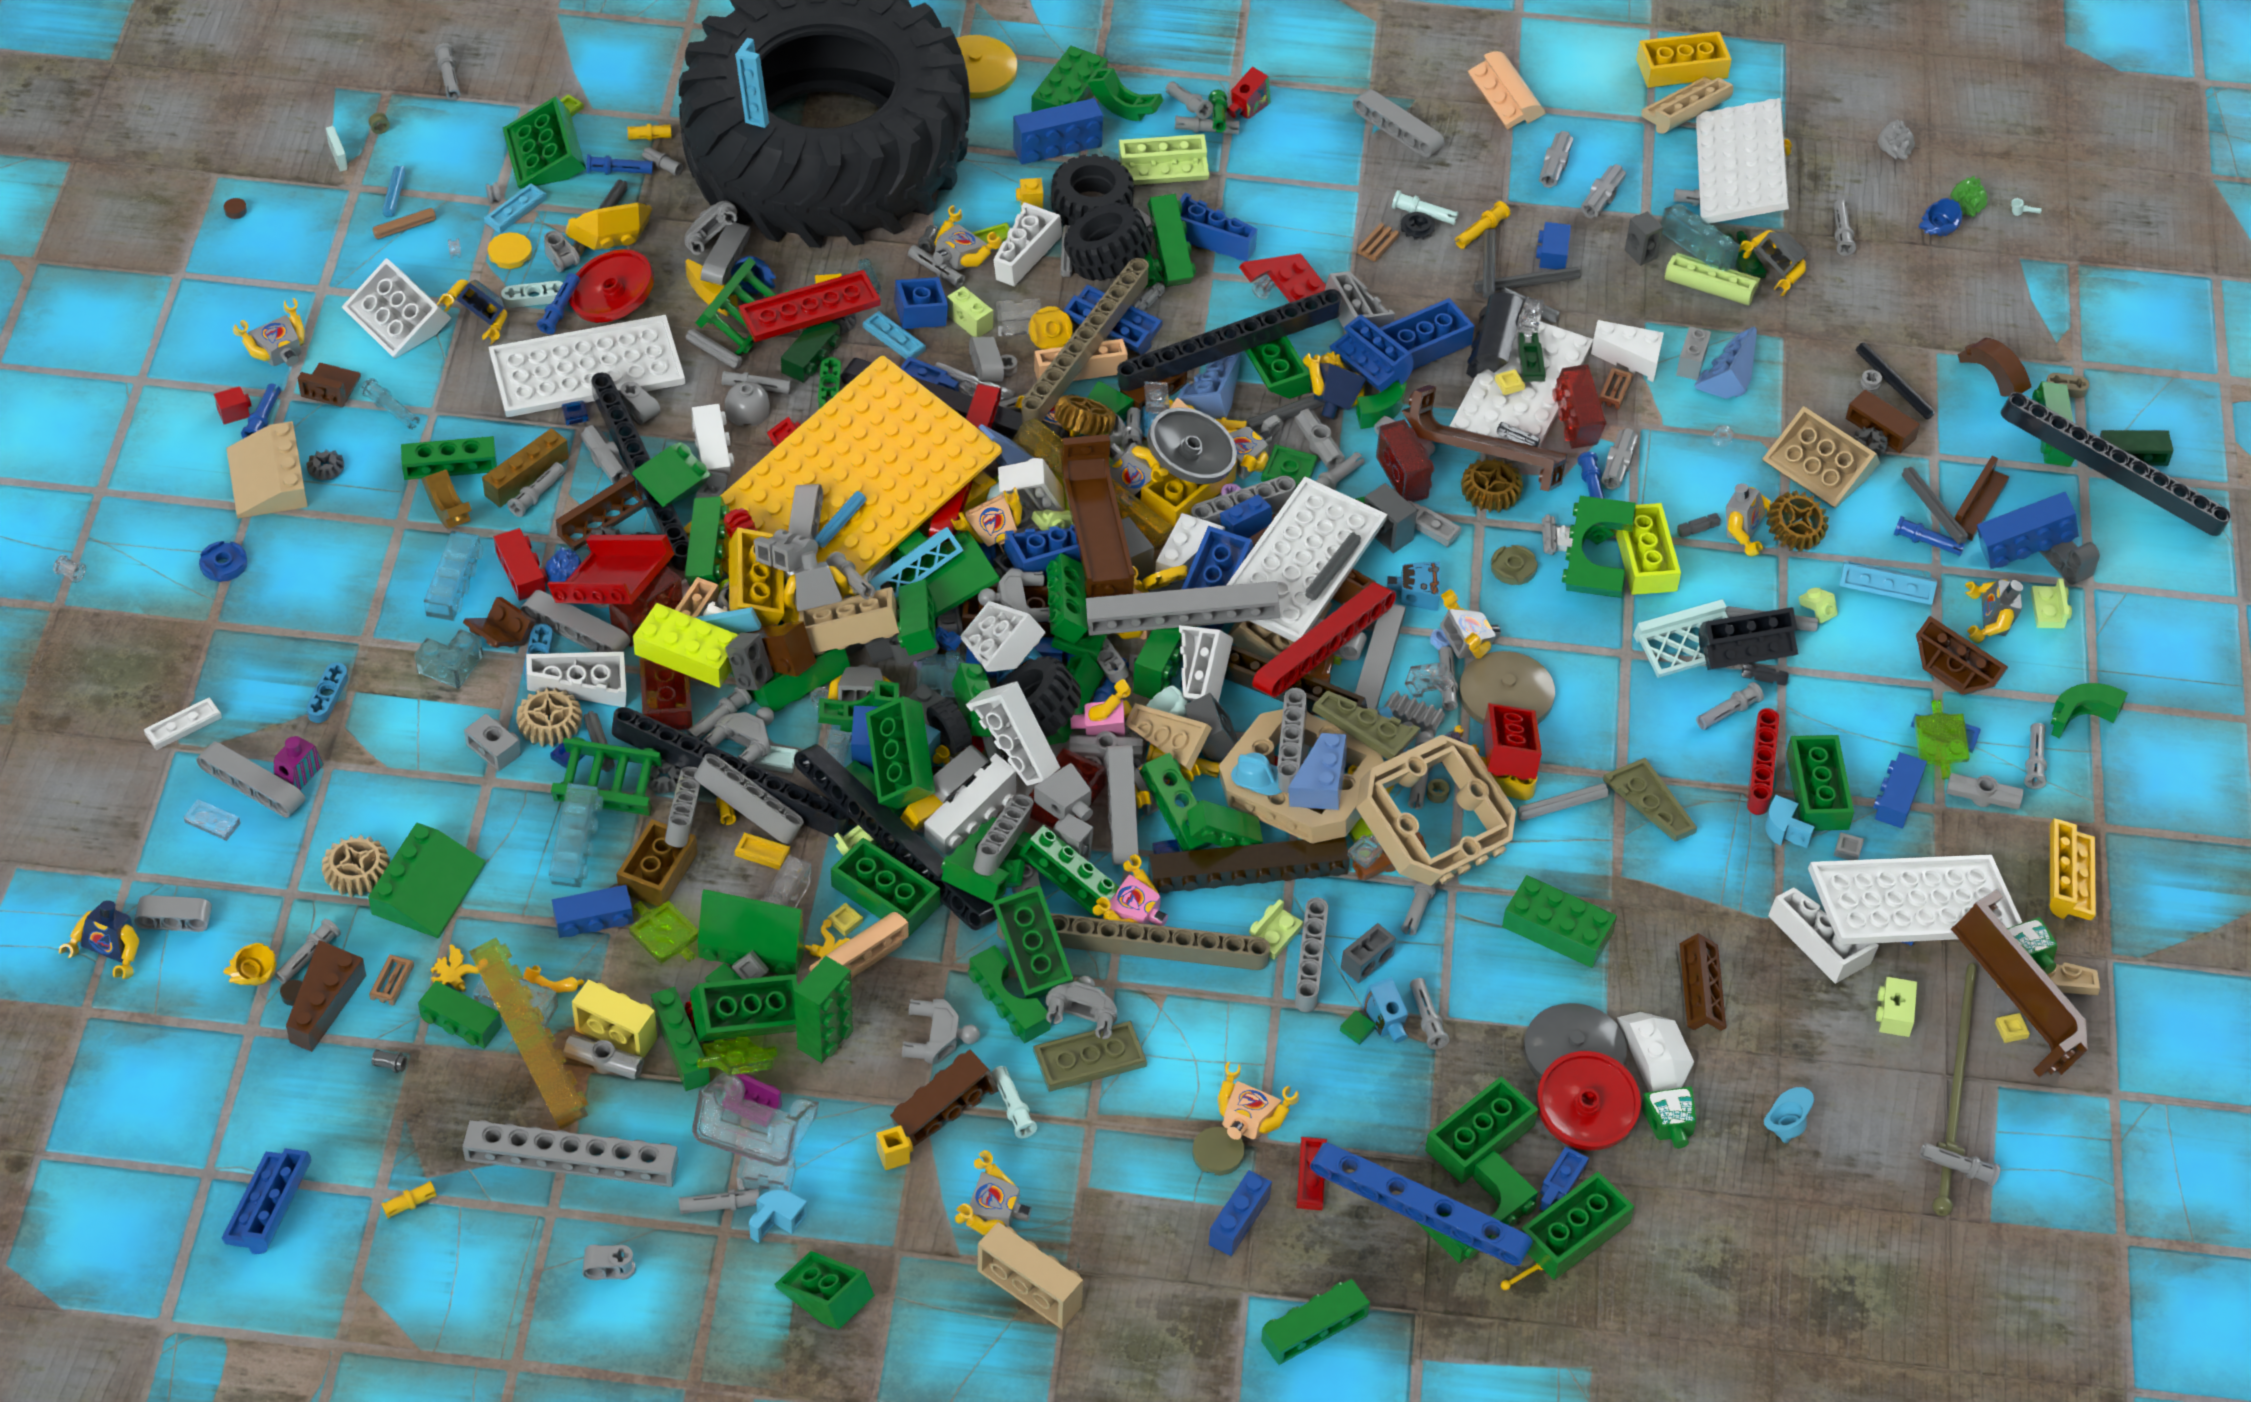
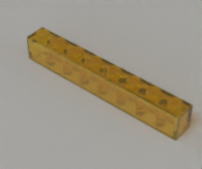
M1036 418L1024 421L1014 436L1013 441L1034 458H1043L1051 471L1063 480L1060 452L1062 438ZM1112 479L1121 520L1130 517L1154 546V551L1163 548L1174 527Z
M496 937L470 950L469 953L559 1129L561 1130L588 1116L584 1107L589 1104L582 1091L576 1092L573 1085L577 1084V1081L571 1069L565 1071L562 1064L567 1061L560 1048L557 1050L553 1048L551 1043L556 1040L549 1027L543 1028L541 1021L545 1019L539 1007H532L530 1000L534 999L528 986L522 987L519 979L523 978L517 964L511 966L508 959L512 955L506 943L500 945Z

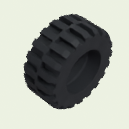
M1084 154L1080 155L1079 158L1073 157L1067 163L1064 162L1059 166V169L1053 175L1051 183V208L1053 213L1060 215L1061 224L1064 226L1074 225V221L1082 218L1083 214L1091 212L1097 207H1104L1106 204L1127 203L1133 206V177L1124 165L1121 166L1119 161L1111 160L1108 156L1103 155V157H1100L1098 154L1086 156ZM1099 192L1105 195L1099 197H1088L1081 195V193Z
M1127 203L1106 204L1104 207H1097L1093 211L1083 214L1082 218H1078L1074 221V225L1068 228L1064 238V248L1076 273L1091 281L1116 278L1132 259H1145V255L1149 253L1152 244L1151 234L1140 211Z
M1049 656L1037 657L1036 660L1031 659L1026 664L1019 665L1016 670L1008 673L1005 676L1006 678L997 685L999 687L1018 682L1046 740L1047 737L1053 736L1058 732L1059 728L1064 727L1068 723L1067 720L1073 717L1081 699L1079 683L1059 659Z

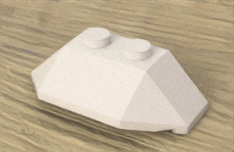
M1644 1012L1617 1017L1618 1025L1648 1091L1655 1092L1682 1088L1694 1064V1060L1675 1020Z

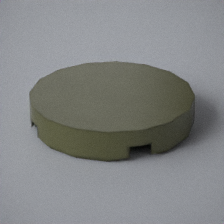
M1511 545V547L1505 548L1506 546L1500 547L1494 552L1491 558V571L1501 582L1510 585H1521L1528 583L1534 578L1538 565L1535 555L1529 549L1519 545Z
M1215 1126L1205 1129L1197 1135L1193 1142L1192 1156L1195 1164L1206 1173L1209 1171L1219 1176L1232 1173L1239 1168L1244 1158L1242 1139H1232L1227 1133L1228 1128Z

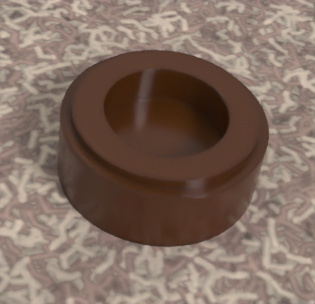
M240 198L227 200L224 204L225 215L231 219L243 217L247 213L245 201Z

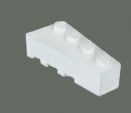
M624 652L526 654L527 690L536 692L538 689L540 692H544L546 687L549 691L557 688L559 692L566 690L568 695L573 694L575 699L626 707Z
M995 753L990 758L992 763L985 770L980 768L974 774L976 778L968 787L962 785L957 790L951 803L946 801L924 822V837L944 854L951 849H955L970 834H974L982 823L985 824L991 817H996L1006 807L1011 798L1016 795V771L998 754Z

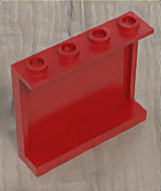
M590 535L586 542L591 553L565 582H548L547 585L555 603L632 604L674 556V552L667 535Z

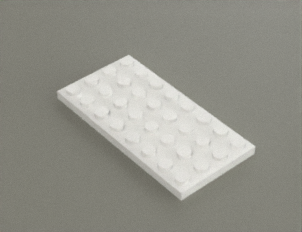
M1768 99L1757 103H1747L1736 107L1705 111L1696 116L1702 225L1789 209L1781 99Z
M666 315L489 347V354L506 418L592 402L594 398L591 379L594 374L600 372L611 376L620 396H622L620 388L626 382H636L645 391L685 384V377Z
M1520 315L1509 362L1494 373L1488 368L1480 374L1477 373L1450 427L1509 440L1507 439L1508 436L1502 437L1497 434L1499 424L1504 422L1509 424L1510 428L1514 426L1530 433L1529 436L1533 434L1539 437L1540 444L1538 447H1541L1592 348L1594 339L1541 321L1535 324L1532 322L1534 319L1529 317L1525 318L1528 319L1526 320L1528 322H1523L1524 316ZM1537 332L1539 343L1542 346L1546 373L1545 382H1524V390L1503 395L1495 382V375L1516 369L1522 379L1518 354V333H1524L1525 343H1531L1532 333Z
M1304 477L1227 585L1277 581L1280 618L1250 622L1296 642L1312 628L1385 523L1387 514ZM1352 532L1360 535V544L1319 597L1314 601L1305 596L1306 589L1348 535Z
M1992 855L1810 862L1808 867L1839 945L1958 939L1951 928L1962 919L1977 901L1996 889L2003 898L1996 904L1999 908L1994 914L2006 928L2022 923Z

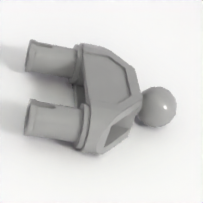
M721 201L702 211L685 234L684 241L686 247L695 255L701 254L700 250L703 252L705 244L725 225H733L732 221L736 222L737 209L735 205L729 201Z
M1012 568L999 581L997 593L992 589L986 588L980 591L978 595V601L983 606L988 601L997 602V604L1030 614L1036 622L1050 623L1049 607L1029 608L1026 604L1023 586H1043V571L1022 572L1019 568Z
M762 707L758 709L756 716L747 712L724 715L715 723V728L701 741L713 747H717L724 739L737 742L747 747L737 758L752 764L760 756H766L771 751L765 726L773 722L774 712L768 707Z
M1081 976L1077 981L1054 987L1047 994L1046 1004L1049 1008L1046 1018L1049 1023L1052 1022V1017H1055L1053 1024L1061 1023L1063 1012L1097 1022L1095 1034L1098 1038L1101 1036V1031L1103 1032L1102 1039H1108L1111 1036L1112 1024L1117 1020V1008L1105 993L1099 988H1095V982L1091 977Z
M936 998L933 999V1002L910 999L909 1015L930 1016L933 1021L929 1042L921 1044L904 1041L902 1058L925 1059L927 1063L937 1064L956 1050L958 1038L966 1044H975L980 1038V1031L975 1025L971 1024L964 1026L962 1029L959 1028V1016L945 999Z

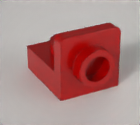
M787 417L766 433L774 446L777 447L801 424L798 421L794 423Z

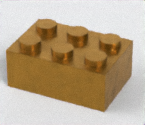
M651 819L618 870L617 883L618 886H627L629 896L664 908L698 854L696 835L689 834L686 846H670L665 842L667 824Z

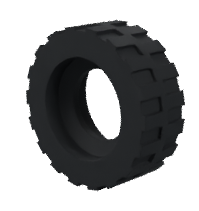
M944 698L927 708L926 715L929 726L940 731V745L946 746L950 754L954 755L972 744V735L961 711L951 700Z

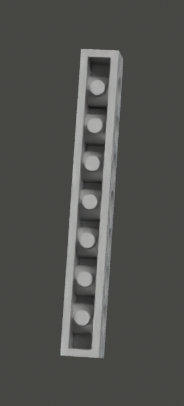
M485 1120L469 1121L463 1143L465 1161L673 1187L679 1161L677 1146L667 1143L654 1144L646 1143L642 1140L630 1141L617 1137L606 1138L589 1133L575 1134L564 1130L551 1131L543 1130L539 1127H519L514 1124H496Z

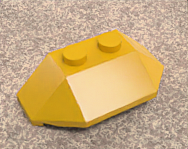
M631 203L596 209L582 214L578 218L568 219L565 234L567 237L593 250L609 249L621 245L628 246L636 243L648 224L652 207L642 203Z

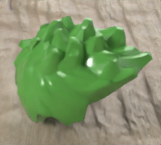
M1972 176V178L1967 177L1956 184L1950 194L1951 199L1959 202L1962 215L1967 214L1974 217L1976 213H1980L1987 205V191L1981 185L1980 178L1975 179V176Z

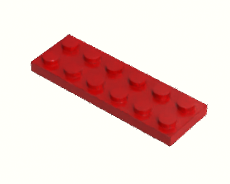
M861 270L738 307L739 313L754 342H758L881 306V299L865 270Z

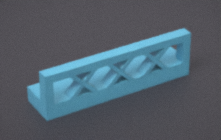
M747 38L735 54L745 123L766 128L769 118L760 54L755 53L754 39Z
M945 527L869 580L868 583L874 586L875 591L881 590L879 586L886 581L896 582L894 593L896 598L899 596L898 587L900 583L907 585L924 579L962 552L963 549L948 527ZM947 538L956 549L949 555L939 553L940 544ZM936 547V552H930V550ZM925 554L935 555L934 565L930 568L920 567L921 557ZM938 556L944 557L938 562ZM917 560L916 566L910 565ZM906 567L916 569L915 577L911 582L901 581L902 570ZM919 570H924V571H925V572H923L922 574H920V575L918 576ZM898 574L897 580L891 579L893 576Z
M1846 560L1843 562L1839 584L1841 587L1930 605L1933 603L1937 585L1935 578Z

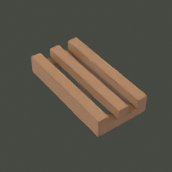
M1380 223L1361 243L1357 253L1376 262L1399 237V231L1395 230L1392 232L1391 227L1384 228L1385 224ZM1388 236L1389 238L1379 247L1381 242ZM1376 248H1378L1377 251L1372 255L1371 253H1372Z
M1612 367L1599 396L1598 403L1602 404L1604 401L1607 402L1606 406L1611 407L1614 404L1616 409H1620L1633 379V374ZM1615 374L1619 375L1610 396H1606ZM1623 377H1626L1625 383L1618 396V399H1616L1615 396L1623 380Z
M389 954L369 993L370 999L375 1000L377 998L382 1003L388 1001L389 1005L394 1006L414 967V962ZM394 962H396L397 965L393 973H391L383 992H380ZM400 974V976H399V978H398V980H397V982H396V984H395V986H394V988H393L391 994L389 995V993H390V991H391V989H392V987H393V985H394V983H395V981H396L398 975Z

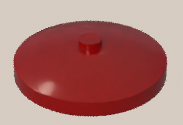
M620 249L603 253L590 260L576 273L580 278V283L574 290L569 303L575 313L583 320L594 323L617 320L633 312L646 300L654 284V271L647 258L639 252Z
M1577 1051L1561 1056L1545 1070L1537 1088L1536 1104L1541 1121L1555 1138L1568 1146L1593 1151L1612 1147L1629 1135L1640 1113L1641 1098L1635 1079L1617 1060L1598 1052Z

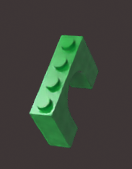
M1581 495L1579 503L1574 502L1573 516L1576 517L1575 525L1571 524L1569 538L1573 539L1572 547L1567 546L1565 560L1569 561L1568 569L1563 570L1562 583H1566V591L1622 598L1625 569L1596 565L1586 558L1582 548L1586 538L1599 529L1607 528L1632 532L1636 503Z
M991 817L985 824L982 823L974 834H970L962 845L956 847L954 853L945 857L941 869H943L942 881L993 904L992 901L1000 899L1005 894L1010 873L998 868L993 875L984 876L978 874L973 869L978 845L997 818ZM1023 831L1004 860L1021 859L1025 864L1029 863L1019 853L1033 835Z
M1493 1151L1475 1165L1473 1179L1491 1195L1498 1206L1497 1211L1490 1217L1513 1227L1524 1214L1527 1216L1534 1211L1537 1206L1538 1191L1499 1154ZM1448 1213L1439 1214L1442 1217L1449 1216ZM1417 1222L1459 1264L1467 1258L1472 1259L1479 1252V1250ZM1488 1235L1487 1238L1496 1239L1497 1236Z

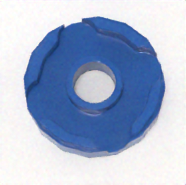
M215 542L208 545L200 554V570L210 580L218 582L230 581L240 576L247 567L246 552L242 546L235 542ZM220 559H228L225 563H218Z

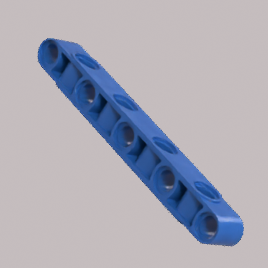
M1323 1143L1310 1164L1311 1170L1317 1175L1508 1264L1520 1266L1533 1243L1532 1239L1520 1230L1333 1144ZM1352 1169L1355 1172L1346 1173L1345 1170ZM1394 1191L1402 1192L1399 1195L1392 1194ZM1448 1213L1449 1216L1442 1217L1439 1214ZM1488 1235H1495V1236H1497L1498 1238H1496V1239H1489V1238H1487V1236H1488Z

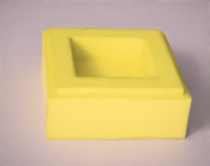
M1516 369L1495 375V382L1503 395L1525 389V383Z
M844 903L827 917V919L832 921V926L844 936L863 923V917L847 903Z
M2020 1013L1996 1018L1995 1024L2004 1043L2029 1037L2030 1033Z

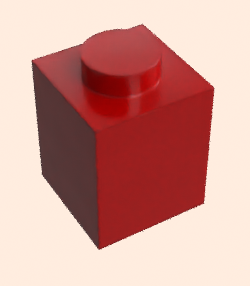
M240 386L214 394L216 408L223 425L249 417V407H252L251 400L248 394L243 393Z

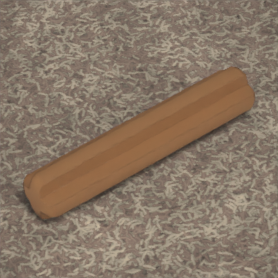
M428 208L374 226L372 228L373 235L376 239H381L434 221L436 214L433 208Z

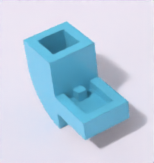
M1775 795L1768 811L1765 823L1767 835L1780 846L1785 839L1793 844L1808 848L1815 827L1795 819L1798 803Z
M773 1190L764 1193L756 1200L757 1212L752 1215L749 1221L750 1238L759 1243L774 1224L793 1234L807 1216V1201L785 1190Z

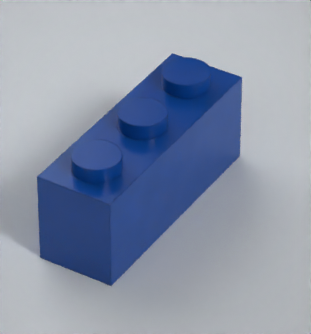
M1899 752L1896 761L1891 759L1887 773L1891 775L1889 778L1884 777L1880 791L1884 793L1882 796L1877 795L1873 809L1877 810L1875 820L1903 829L1922 780L1927 761Z
M626 885L552 899L553 914L559 938L573 937L577 934L598 932L602 929L622 927L634 923L632 906Z
M1248 1170L1211 1226L1209 1234L1210 1246L1232 1257L1269 1201L1272 1181Z

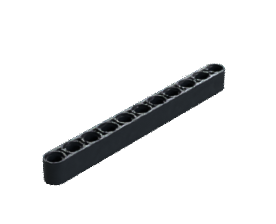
M1328 289L1123 361L1117 367L1118 387L1124 391H1132L1333 320L1341 315L1342 295L1335 289Z
M853 358L840 375L842 382L848 385L872 362ZM911 376L966 419L973 399L972 396ZM998 406L991 427L992 430L1024 447L1050 456H1056L1060 452V448H1062V439L1069 438V434L1064 428L1046 421H1042L1037 426H1027L1022 422V413L1002 406Z
M604 372L596 373L591 379L594 401L624 464L636 481V489L658 535H667L674 552V556L670 559L672 565L679 571H685L689 538L673 505L670 504L662 507L632 474L634 470L649 461L650 457L611 376Z
M2011 393L2001 409V416L2006 421L2212 536L2220 535L2231 519V513L2227 508L2021 393Z
M620 707L614 711L612 735L615 738L641 750L645 748L654 749L661 754L663 760L680 768L688 766L698 768L706 754L716 755L802 817L804 825L835 838L834 835L837 832L843 837L846 835L849 816L833 801L633 709Z
M814 744L794 755L796 768L892 857L940 888V901L969 928L977 931L997 920L993 904L942 881L943 869H941L944 858L885 805L879 804L878 798L822 746Z

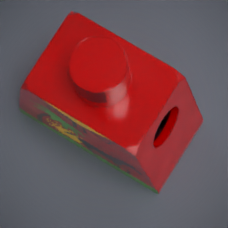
M1252 66L1232 88V104L1227 108V113L1232 118H1236L1240 114L1246 119H1250L1270 104L1269 76Z

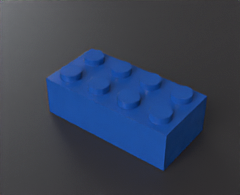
M1095 98L1013 116V149L1021 165L1102 147L1103 113Z
M1448 298L1382 326L1379 329L1411 353L1413 357L1412 370L1472 345L1475 326L1456 304Z
M2066 491L1977 524L1980 547L1990 569L2004 567L2009 562L2025 559L2033 553L2047 551L2057 544L2068 543L2079 537L2076 512Z
M1208 526L1182 589L1226 586L1253 549L1252 539ZM1224 623L1200 625V627L1222 630Z

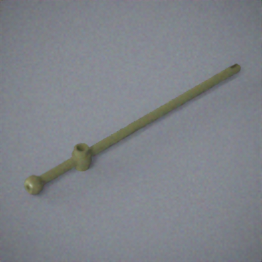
M1974 963L1968 964L1966 970L1945 1143L1938 1141L1936 1147L1962 1156L1964 1155V1148L1957 1147L1956 1136L1977 966ZM1942 1166L1939 1196L1932 1203L1933 1211L1939 1216H1946L1953 1210V1202L1949 1199L1952 1169Z

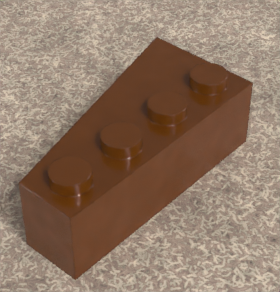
M798 621L795 624H791V622L784 623L780 626L770 624L767 627H763L761 625L760 630L746 632L761 634L773 672L798 677L816 663L803 621Z
M321 940L318 941L286 1023L290 1043L311 1052L315 1049L366 977L362 957Z
M969 1049L966 1053L958 1055L945 1070L939 1071L926 1086L918 1088L909 1100L899 1104L893 1113L890 1114V1117L896 1127L902 1126L905 1136H909L912 1145L916 1146L940 1130L942 1122L945 1120L954 1121L960 1117L963 1108L969 1104L975 1107L981 1103L980 1097L988 1092L992 1096L999 1090L990 1070Z

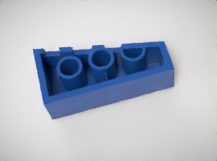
M1185 192L1180 198L1182 204V213L1180 215L1181 220L1185 221L1187 227V234H1185L1186 242L1218 254L1236 258L1237 260L1248 261L1256 248L1258 229L1235 217L1232 219L1226 217L1225 212L1219 209L1214 211L1208 208L1207 203L1202 200L1194 201L1191 199V195Z
M1073 525L1067 529L1053 526L1045 531H1035V528L1025 529L1024 533H1014L1013 530L1005 531L1004 551L1013 567L1019 568L1022 572L1043 571V575L1047 576V565L1060 553L1082 563Z

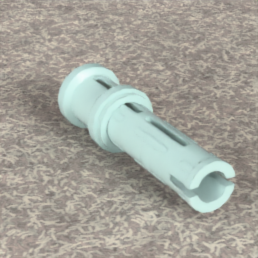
M1397 190L1392 203V209L1399 208L1409 211V213L1422 212L1434 219L1455 225V219L1458 218L1459 212L1420 201L1418 196L1411 197L1402 194L1399 190Z
M1006 1066L996 1067L992 1070L991 1075L1007 1106V1118L1013 1122L1015 1127L1014 1133L1017 1138H1027L1036 1132L1037 1124L1031 1120L1029 1107L1021 1101Z

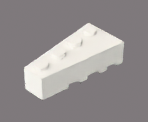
M1025 202L1023 203L1021 213L1017 214L1013 228L1009 229L1006 241H1003L994 258L996 280L1015 286L1061 238L1062 226L1060 215Z
M1018 682L982 691L966 704L970 711L974 710L981 720L978 722L984 730L988 728L996 738L994 741L996 746L1008 754L1009 763L1027 786L1042 782L1060 769Z
M1794 887L1775 898L1768 915L1835 984L1870 965L1879 946L1876 943L1839 945L1827 914L1820 910L1819 904Z

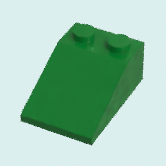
M682 442L669 446L632 473L662 507L695 494L712 476L707 471L705 464L698 461L692 454L691 449Z
M813 1251L805 1255L775 1283V1287L820 1323L838 1330L875 1296L865 1271Z

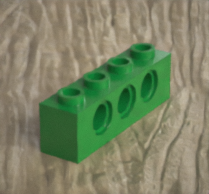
M494 436L401 444L404 480L421 479L446 469L449 476L489 473L497 467Z
M1060 553L1054 560L1049 562L1046 568L1050 632L1075 644L1088 630L1085 576L1082 563Z
M1169 752L1145 763L1139 773L1182 852L1201 850L1210 846L1212 843L1204 842L1190 835V829L1187 825V811L1199 801H1196L1192 794L1191 784L1181 774L1179 762L1175 758L1173 759ZM1163 779H1169L1173 786L1166 785ZM1175 800L1182 801L1184 807H1179Z

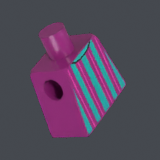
M298 736L287 738L285 746L274 758V775L301 790L323 766V761L316 746Z

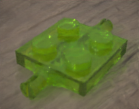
M1938 699L1937 701H1931L1933 714L1915 716L1914 725L1919 759L1927 761V764L1940 766L1941 778L1945 780L1949 779L1951 773L1950 765L1968 762L1970 757L1964 715L1943 713L1941 700Z
M642 901L634 905V910L642 917L638 922L629 927V934L660 964H663L677 954H681L687 962L695 959L696 954L688 946L698 939L699 930L669 901L651 910Z
M737 1037L734 1040L727 1041L715 1040L713 1043L703 1044L702 1052L705 1057L698 1058L697 1065L700 1069L716 1067L728 1075L773 1069V1058L777 1056V1049L774 1046L759 1048L747 1037Z

